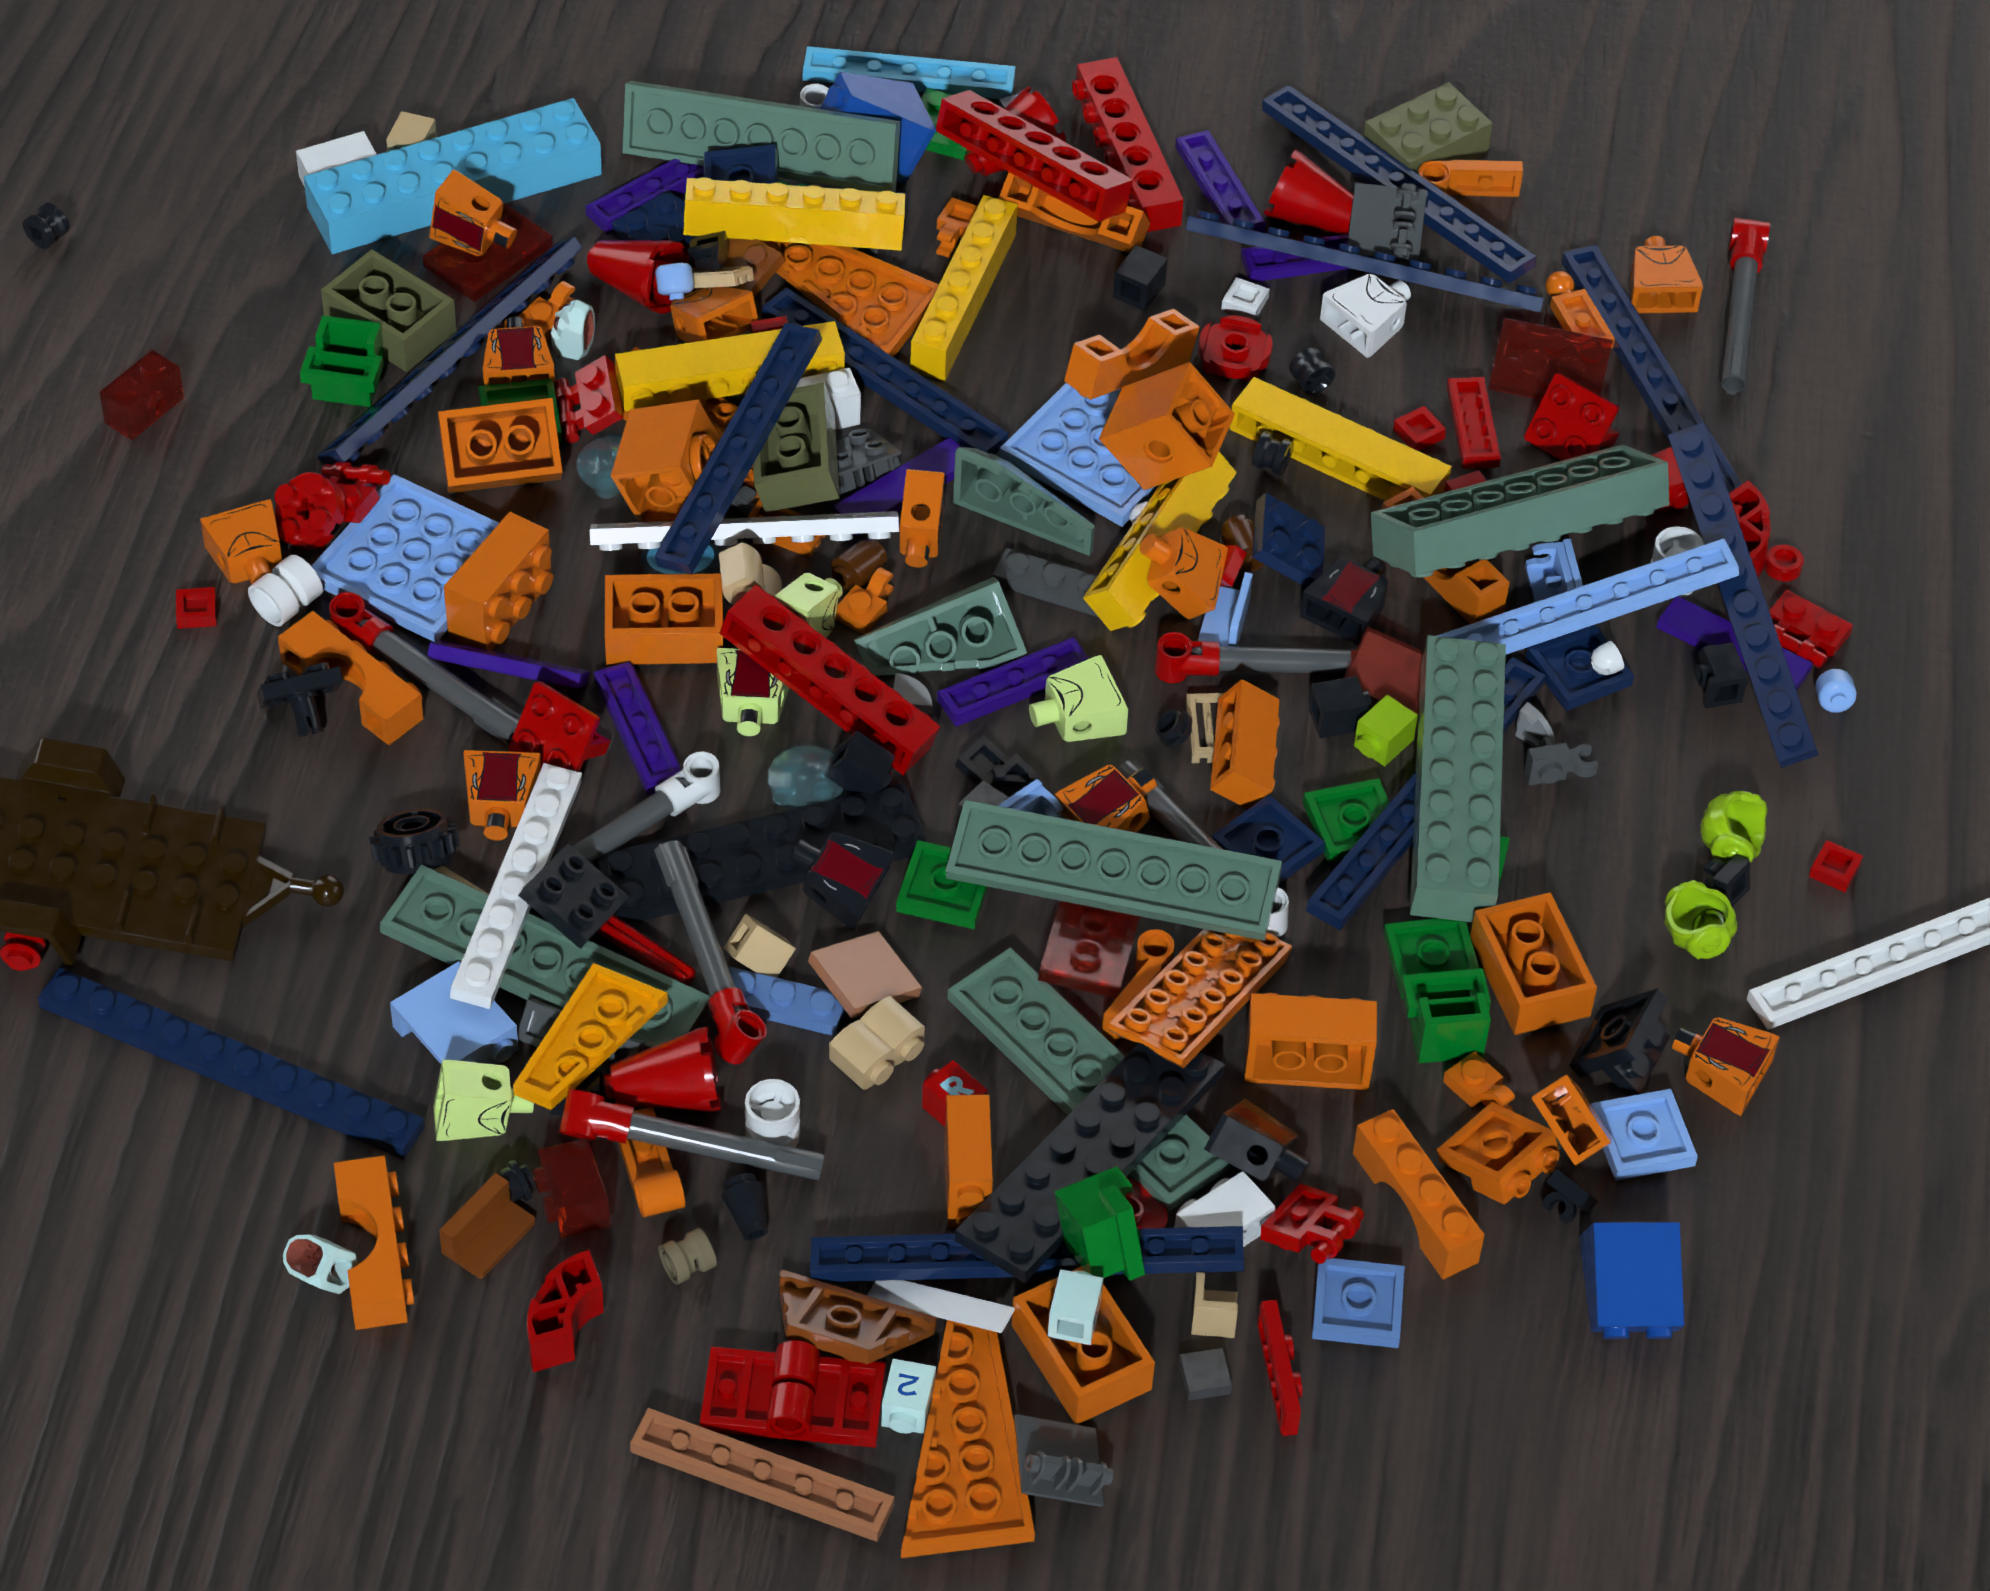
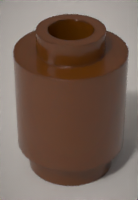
M1245 515L1233 516L1222 525L1221 540L1224 545H1237L1247 552L1240 571L1252 572L1259 570L1265 564L1252 557L1255 522Z
M874 539L858 541L832 561V578L843 589L848 591L855 585L862 587L870 581L878 568L882 567L884 569V565L887 563L885 549Z

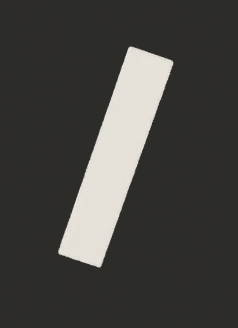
M905 1280L875 1281L867 1295L931 1316L998 1333L1003 1332L1015 1310L1014 1307Z

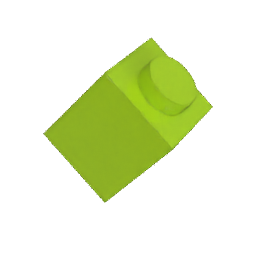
M1386 695L1358 720L1354 746L1363 755L1374 759L1385 767L1414 740L1418 715L1389 695Z

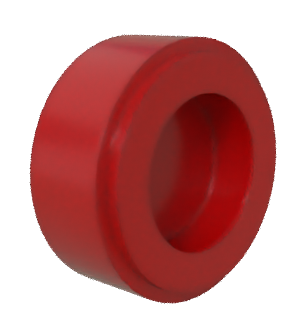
M1785 544L1775 545L1767 551L1764 569L1775 580L1782 582L1793 581L1802 572L1804 557L1793 546Z

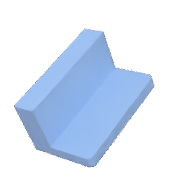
M1245 572L1240 590L1220 586L1215 610L1205 613L1198 641H1218L1219 646L1238 647L1250 603L1252 573Z

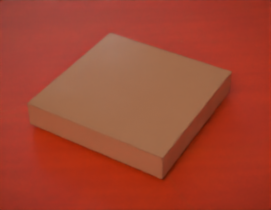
M879 931L810 953L809 964L851 1019L864 1015L872 1006L888 996H891L898 1003L918 998L922 986Z

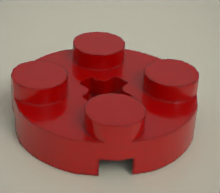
M1225 316L1221 318L1220 323L1210 327V322L1202 329L1199 337L1198 354L1202 361V368L1207 374L1251 381L1253 377L1259 378L1260 372L1268 366L1271 360L1273 341L1269 333L1267 337L1266 333L1261 330L1262 325L1257 321L1244 316ZM1233 344L1240 345V350L1230 348H1232Z
M307 472L296 476L288 484L280 485L275 492L274 499L277 504L274 515L280 540L304 550H315L330 542L334 537L330 533L336 523L342 524L346 508L343 491L337 484L323 475ZM310 504L314 505V510L309 512V518L307 519L305 517L306 510Z

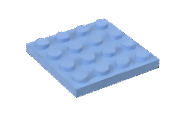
M1065 383L1000 447V458L1009 461L1023 472L1121 527L1129 520L1130 511L1136 505L1147 502L1158 488V486L1144 490L1099 440L1121 389L1090 400L1081 396L1076 389Z
M393 474L389 484L384 485L377 492L380 500L361 523L350 522L311 567L319 576L323 590L334 595L344 592L358 594L364 600L365 608L370 612L433 642L438 641L448 630L444 585L496 528L499 522Z

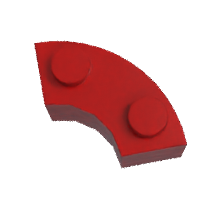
M1746 481L1730 492L1729 495L1755 571L1759 577L1765 565L1770 538V510L1761 492L1750 481Z
M589 1250L569 1257L552 1269L545 1276V1283L541 1286L535 1298L531 1299L527 1314V1334L530 1364L533 1373L574 1361V1342L578 1331L588 1320L604 1313L602 1283Z

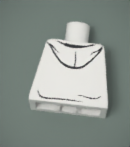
M1367 274L1325 292L1322 299L1320 320L1365 357L1369 358L1402 328L1407 306L1406 301L1410 299L1411 292L1408 285L1402 280H1397L1388 286L1374 274Z

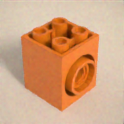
M1191 362L1122 387L1099 440L1144 490L1212 467L1235 413Z
M699 400L631 409L629 411L611 478L638 522L675 521L721 439Z

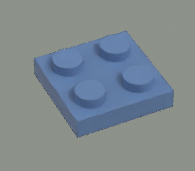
M1336 1258L1327 1259L1324 1263L1318 1264L1312 1339L1398 1348L1401 1332L1405 1266Z

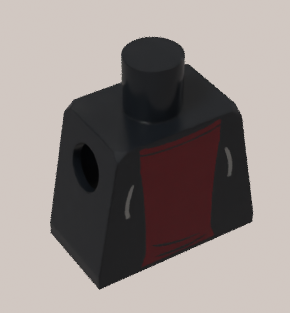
M1372 557L1366 558L1361 566L1347 559H1339L1303 591L1300 617L1361 646L1367 632L1372 634L1386 602L1389 582L1382 576L1385 572L1383 564Z
M832 832L822 850L801 839L794 849L790 861L809 870L804 881L803 892L846 926L855 930L887 875L895 853L855 838Z
M1243 1099L1222 1114L1204 1148L1207 1152L1265 1182L1280 1172L1298 1183L1311 1162L1292 1150L1298 1139L1296 1132L1247 1099Z

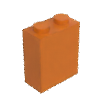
M947 1095L945 1173L947 1228H958L992 1194L993 1174L989 1095Z

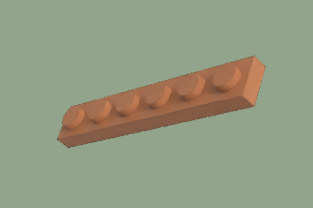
M650 1408L647 1409L630 1442V1452L875 1542H878L894 1508V1496Z

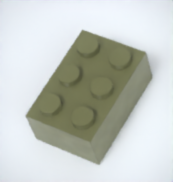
M1448 82L1365 121L1363 137L1418 174L1421 164L1427 161L1476 160L1487 155L1493 123Z
M372 249L321 289L324 316L381 323L384 358L405 372L409 371L457 331L454 299Z
M824 382L795 388L753 464L754 485L765 512L840 499L835 412Z

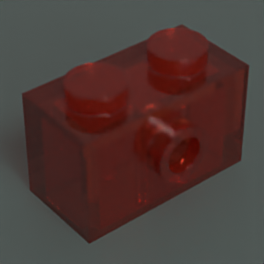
M154 350L147 353L99 392L104 423L130 440L136 438L184 399L180 367Z
M588 1138L538 1149L540 1167L533 1169L534 1181L538 1194L546 1192L547 1197L542 1198L545 1216L548 1223H556L560 1238L611 1227L608 1196Z

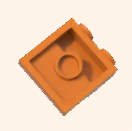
M1491 1102L1436 1149L1440 1163L1469 1176L1473 1190L1504 1205L1514 1196L1517 1198L1524 1197L1531 1187V1181L1542 1172L1549 1174L1554 1171L1560 1157L1556 1136L1550 1128L1494 1102Z

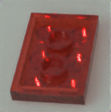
M503 202L501 222L517 229L516 237L508 249L493 242L483 255L476 256L440 243L423 255V266L470 300L476 302L553 246L552 235Z
M1504 318L1488 389L1542 400L1554 375L1562 374L1601 396L1613 340Z
M1060 901L1039 969L1038 981L1117 998L1121 991L1141 917Z

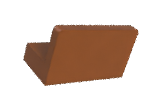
M495 1173L439 1229L442 1254L477 1278L482 1279L535 1225V1217L510 1200L509 1181Z

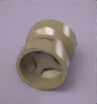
M700 1228L687 1232L682 1241L675 1242L671 1240L660 1245L658 1248L663 1267L675 1285L689 1280L691 1273L697 1270L706 1272L717 1265L712 1245Z

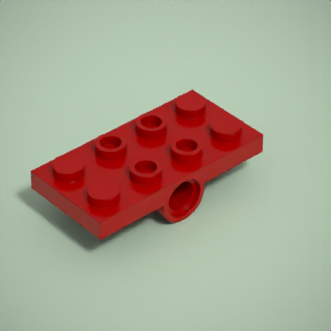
M797 1340L779 1344L776 1352L711 1346L700 1427L725 1434L876 1448L886 1363L872 1362L865 1364L841 1358L820 1357V1352L814 1345Z

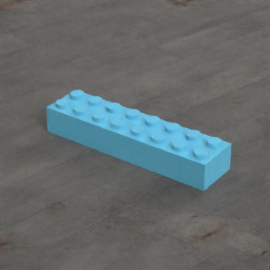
M571 98L304 176L307 208L331 254H335L430 226L435 192L453 169L500 198L504 204L602 175L601 145L575 99Z

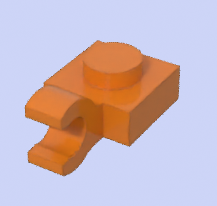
M951 197L937 218V230H939L937 240L941 241L936 250V254L947 258L953 255L958 239L963 237L978 207L977 205Z
M565 281L560 282L553 290L549 301L539 296L517 317L525 321L526 327L538 326L542 328L546 342L551 339V331L556 319L555 313L575 300L570 297L575 291V287Z
M880 567L872 575L866 589L855 585L837 605L835 620L862 635L867 634L887 612V601L884 599L894 589L892 585L888 584L893 578V573Z
M1475 1051L1444 1072L1443 1083L1471 1108L1480 1102L1486 1107L1491 1102H1494L1513 1111V1108L1508 1103L1515 1099L1514 1093L1507 1086L1502 1085L1503 1076Z

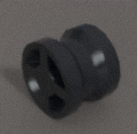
M47 202L38 208L37 215H30L23 221V229L27 237L42 249L51 247L55 242V237L65 235L70 229L69 221L65 214L57 206Z
M1317 348L1302 350L1289 364L1290 373L1295 379L1300 380L1301 388L1309 395H1315L1324 391L1332 384L1335 378L1334 369L1329 363L1324 362V356Z
M1264 431L1255 447L1252 466L1259 469L1267 467L1272 469L1274 474L1282 476L1290 462L1294 441L1287 438L1281 441L1275 439L1272 433Z

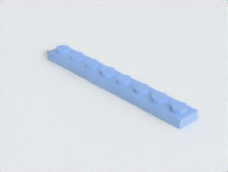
M1725 538L1437 636L1506 644V654L1739 576V566Z

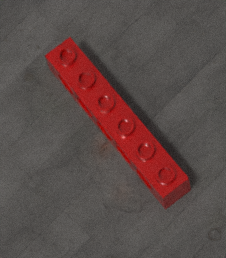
M1114 57L1077 64L1076 79L1072 80V92L1075 100L1081 101L1086 124H1091L1093 128L1096 147L1102 148L1104 162L1107 166L1133 179L1127 206L1144 211L1150 221L1147 232L1181 226L1184 199L1118 58Z
M971 90L942 98L936 132L1098 222L1126 212L1133 179Z
M755 585L728 610L719 632L720 635L847 733L852 735L857 730L895 755L891 767L904 776L931 749L941 727L934 722L928 714L921 712L904 699L898 691L890 688L878 679L868 668L843 652L834 642L829 641L813 629L804 619L787 609L773 595L768 594L758 585Z

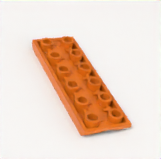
M1203 929L1109 1023L1108 1029L1125 1039L1148 1046L1166 1060L1185 1068L1251 999V993H1256L1285 963L1292 950V945L1278 939L1271 933H1267L1266 939L1263 941Z

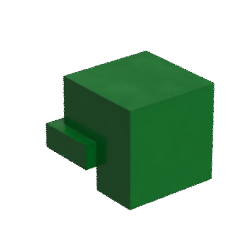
M322 315L315 335L316 347H308L300 370L301 383L311 384L313 400L371 407L385 366L381 323Z
M1483 968L1402 975L1400 985L1418 1063L1463 1060L1474 1051L1483 1058L1491 1022L1489 1013L1491 1000Z
M1118 1166L1056 1190L1054 1193L1061 1228L1064 1233L1065 1246L1083 1270L1093 1276L1102 1278L1122 1271L1128 1280L1131 1281L1145 1275L1139 1244L1141 1233L1136 1226L1133 1207L1125 1194L1133 1191L1132 1184Z

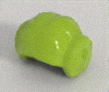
M1736 790L1729 794H1720L1708 803V807L1705 809L1701 820L1700 833L1703 843L1711 850L1713 858L1720 859L1725 864L1736 854L1749 860L1750 864L1754 858H1757L1765 839V819L1768 813L1766 802L1758 794Z
M1696 880L1681 883L1668 892L1664 901L1666 906L1664 924L1674 944L1679 948L1685 949L1698 960L1701 958L1710 959L1724 953L1731 942V938L1735 936L1737 931L1736 914L1726 895L1719 890L1707 888L1705 884Z

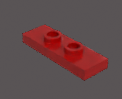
M1448 378L1446 388L1462 469L1499 468L1501 456L1485 378Z
M1277 1300L1262 1301L1259 1306L1257 1329L1279 1431L1282 1433V1436L1298 1435L1301 1417L1298 1398H1302V1381L1299 1371L1292 1372L1290 1363L1291 1360H1294L1291 1334L1284 1335Z

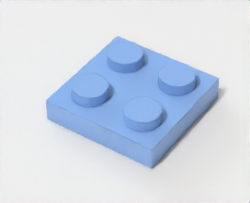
M1671 1089L1591 1103L1613 1138L1612 1143L1604 1147L1603 1150L1615 1181L1696 1165L1698 1156Z

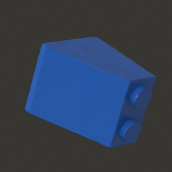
M840 72L834 84L829 88L827 97L820 108L829 111L901 121L897 182L903 184L907 183L936 132V128L914 84L909 82Z
M1680 1222L1593 1223L1580 1235L1591 1332H1603V1339L1611 1340L1629 1338V1332H1646L1647 1339L1672 1338V1332H1677L1684 1327Z

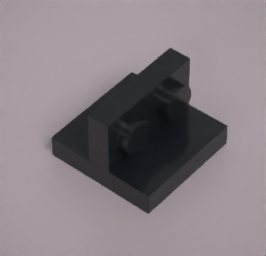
M1657 988L1601 1006L1569 1066L1579 1076L1603 1070L1627 1096L1639 1095L1671 1036V1033L1658 1021L1668 999Z

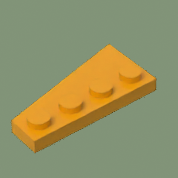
M593 963L513 1084L514 1095L552 1110L567 1096L569 1089L574 1090L668 1003V993Z

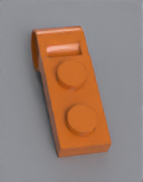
M1489 160L1427 161L1419 167L1418 175L1449 196L1519 197L1523 176L1522 161Z
M1151 929L1140 935L1137 943L1135 964L1137 974L1103 1014L1102 1035L1114 1046L1117 1045L1122 1037L1109 1031V1023L1173 960L1174 940L1170 934L1163 930Z
M653 1107L633 1111L656 1117ZM627 1139L626 1144L618 1142L643 1218L685 1208V1197L677 1170H673L666 1147Z

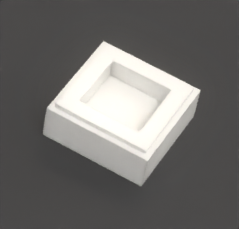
M1236 277L1222 300L1221 310L1256 320L1269 298L1270 289Z

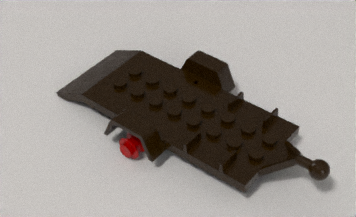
M41 738L21 761L16 780L0 777V931L6 932L4 936L6 944L0 949V957L14 970L26 971L39 966L41 962V955L39 953L44 950L46 945L44 939L51 943L65 964L74 965L81 936L233 962L241 929L288 897L290 892L312 896L317 904L324 907L338 904L344 895V886L341 880L334 875H321L316 880L294 877L292 872L261 857L260 854L266 834V823L227 817L225 806L221 805L219 813L216 815L158 805L156 794L151 795L150 803L120 798L125 778L108 751L104 748Z

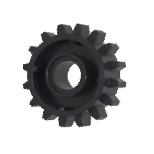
M414 809L393 814L383 819L377 825L374 836L369 837L374 862L380 861L381 866H384L387 871L396 874H415L421 864L430 869L439 868L451 860L453 853L456 852L455 847L460 846L456 822L449 821V817H446L443 812L434 809Z

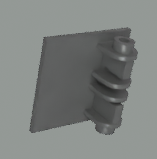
M1355 183L1348 245L1361 248L1359 254L1361 256L1374 257L1376 251L1396 256V260L1410 261L1411 259L1419 261L1427 190L1416 189V185L1408 183L1402 184V188Z
M856 429L850 432L848 437L836 441L839 495L856 489V485L858 487L864 486V477L871 484L900 467L897 455L902 454L901 450L871 429Z
M1016 1414L1014 1421L1021 1493L1102 1507L1104 1505L1102 1487L1104 1485L1109 1486L1112 1483L1113 1469L1107 1467L1105 1462L1099 1461L1096 1428Z

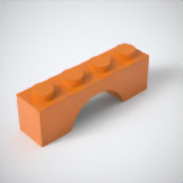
M1008 172L998 198L1018 204V217L1130 253L1135 245L1142 246L1150 225V221L1144 211L1127 206L1126 212L1098 222Z
M1173 308L1149 317L1136 338L1122 349H1119L1101 335L1076 342L1073 345L1064 382L1076 389L1081 396L1091 400L1122 389L1126 385L1190 362L1200 326Z
M1411 487L1383 502L1382 509L1424 497ZM1480 560L1475 564L1466 562V565L1460 568L1438 569L1433 571L1431 576L1423 577L1469 624L1504 613L1510 582L1488 560Z
M312 611L278 636L281 662L299 676L303 675L302 673L305 672L306 667L328 662L329 668L339 666L342 679L356 684L363 691L359 698L362 725L387 745H391L424 719L423 697L419 689L413 683H406L394 674L387 663L384 661L379 662L368 654L361 643L356 640L352 641L342 634L331 620L325 621Z
M1389 1110L1358 1124L1353 1155L1374 1184L1385 1182L1402 1198L1414 1221L1420 1249L1440 1277L1446 1279L1478 1264L1485 1234L1395 1110Z
M385 1155L335 1162L333 1164L341 1222L354 1224L365 1229L376 1240L375 1247L370 1255L360 1264L347 1270L355 1330L408 1323L406 1305H413L414 1298L411 1278L402 1279L401 1269L409 1268L406 1242L397 1243L396 1233L404 1232L401 1206L392 1207L391 1203L392 1197H399L396 1171L387 1172Z

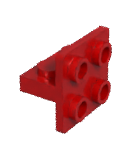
M1555 374L1524 435V439L1562 461L1599 451L1600 447L1614 446L1620 433L1610 427L1619 412V406L1562 374Z
M540 681L533 684L508 750L509 752L540 753L541 768L543 763L580 772L584 760L605 755L611 741L596 732L600 722L598 715Z

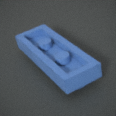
M729 966L736 988L744 992L750 1011L757 1014L761 1019L832 1036L837 1035L845 1010L830 990Z

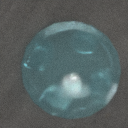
M607 436L595 439L584 446L577 456L576 469L580 479L589 487L594 488L596 495L601 498L609 499L620 492L611 478V473L622 436Z
M797 746L782 752L773 760L768 770V784L772 790L773 800L779 805H792L799 808L833 800L840 796L843 788L825 777L834 753L817 746Z

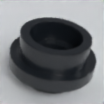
M1167 710L1159 718L1156 725V733L1160 737V741L1167 747H1175L1184 743L1192 732V717L1184 710Z
M515 1160L507 1162V1167L500 1170L499 1174L509 1181L511 1200L515 1202L521 1198L524 1201L531 1199L530 1189L536 1187L530 1170L526 1164L518 1166Z

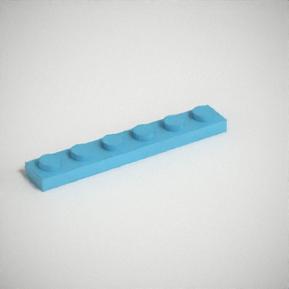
M807 46L803 66V81L834 83L840 72L913 83L918 92H925L926 88L954 95L971 90L984 98L1000 99L1013 95L1016 66Z

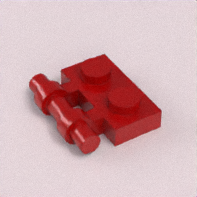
M606 355L576 371L575 385L570 387L569 381L566 378H559L555 381V396L560 413L561 432L567 443L577 442L579 439L578 431L586 428L591 434L595 435L624 418L614 362ZM580 403L581 409L574 412V406Z
M336 462L334 465L325 464L321 470L323 476L330 478L343 491L346 506L343 522L361 523L380 500L375 488L378 485H388L391 479L389 471L380 470L378 466L369 464L353 467L348 462ZM310 504L308 506L305 517L309 518V512L314 510V505Z
M1786 590L1769 610L1782 648L1812 662L1814 666L1820 669L1827 662L1828 656L1832 658L1851 635L1853 624L1789 590Z
M1300 1183L1261 1225L1260 1240L1297 1253L1306 1244L1315 1247L1311 1251L1312 1260L1322 1264L1327 1259L1334 1258L1342 1250L1343 1241L1351 1239L1358 1232L1360 1222L1364 1218V1212L1357 1206H1352L1348 1211L1337 1207L1338 1196ZM1323 1225L1328 1226V1227H1331L1332 1229L1329 1230V1229L1323 1228Z

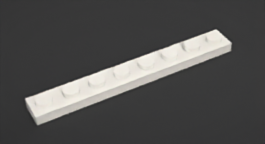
M897 511L722 519L711 540H714L715 545L718 546L736 545L740 538H753L754 544H771L776 542V537L791 536L792 542L814 541V535H830V540L845 541L853 539V534L868 533L869 539L891 538V532H899V518ZM674 521L591 524L590 542L591 545H599V550L603 551L620 550L623 543H638L639 549H655L661 546V542L665 539Z
M543 763L452 983L450 999L487 1009L491 1008L531 909V906L518 895L524 886L550 862L581 785L582 773Z
M1990 898L1750 989L1746 1000L1767 1030L1989 945Z

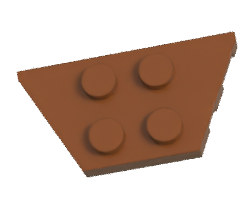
M783 1269L780 1272L778 1290L785 1337L788 1340L804 1341L814 1345L817 1349L842 1356L846 1360L869 1364L926 1339L936 1332L938 1317Z

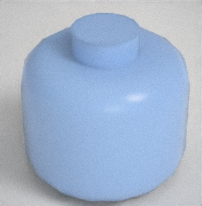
M672 263L656 268V284L659 294L669 296L670 300L684 299V294L694 289L693 273L690 264Z
M1830 669L1822 673L1816 680L1815 690L1819 704L1825 710L1834 713L1843 712L1849 709L1856 701L1857 692L1855 685L1847 671Z

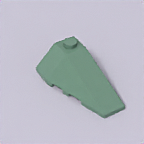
M958 447L955 451L954 504L1085 555H1091L1093 552L1095 525L1009 461L976 448Z
M994 577L958 591L854 639L864 666L875 676L924 671L992 668L1027 654L1000 583Z

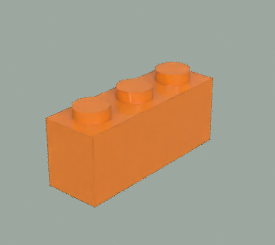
M1241 679L1218 698L1210 790L1249 809L1261 799L1270 795L1275 786V779L1273 777L1274 764L1278 752L1276 739L1277 729L1280 724V718L1278 717L1280 699Z

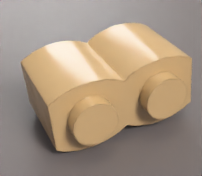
M742 542L719 553L722 591L726 600L732 605L737 603L755 585H758L765 592L773 596L782 590L779 574L770 566L762 564L760 554L752 546Z
M888 996L872 1006L860 1020L851 1023L829 1043V1060L863 1090L870 1088L874 1084L881 1085L891 1076L894 1066L905 1060L911 1061L920 1054L924 1047L925 1026L891 996Z

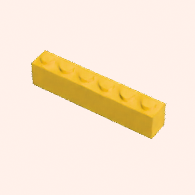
M705 177L698 179L687 178L683 235L702 236L725 231L727 237L732 239H757L760 241L902 251L905 194L892 191H862L854 188H822L815 185L793 186L782 183H752L744 180H712Z
M983 195L911 340L910 369L919 375L946 381L1016 236L1018 204Z
M836 322L803 326L819 330L822 341L801 378L845 369V352ZM782 329L615 354L616 378L624 412L631 409L684 401H700L746 394Z
M1253 377L1232 404V411L1235 413V416L1230 425L1231 431L1255 442H1258L1264 431L1272 433L1275 439L1281 441L1286 438L1293 440L1292 459L1384 501L1411 487L1417 490L1424 498L1441 494L1445 491L1446 481L1450 480L1452 466L1256 377Z
M1218 452L1212 467L1158 486L1084 595L1083 599L1110 631L1126 626L1132 628L1139 624L1146 616L1145 609L1149 603L1159 595L1149 586L1147 581L1151 560L1140 553V545L1143 539L1149 534H1155L1159 537L1178 528H1187L1197 533L1199 528L1212 517L1213 512L1211 510L1217 501L1228 493V485L1237 472L1220 452Z

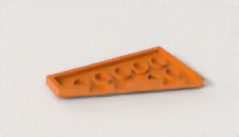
M761 241L781 252L785 262L776 271L777 274L826 314L892 357L898 353L919 326L939 286L937 283L851 247Z
M950 1320L946 1322L940 1361L934 1382L932 1401L908 1513V1522L901 1548V1558L1034 1542L1035 1530L1028 1494L1021 1493L1015 1424L997 1332Z

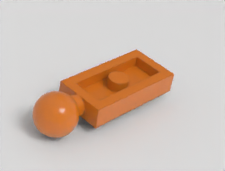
M1556 271L1550 274L1545 283L1546 291L1552 297L1550 308L1578 355L1582 357L1613 349L1615 338L1585 289L1573 291L1574 280L1567 272Z

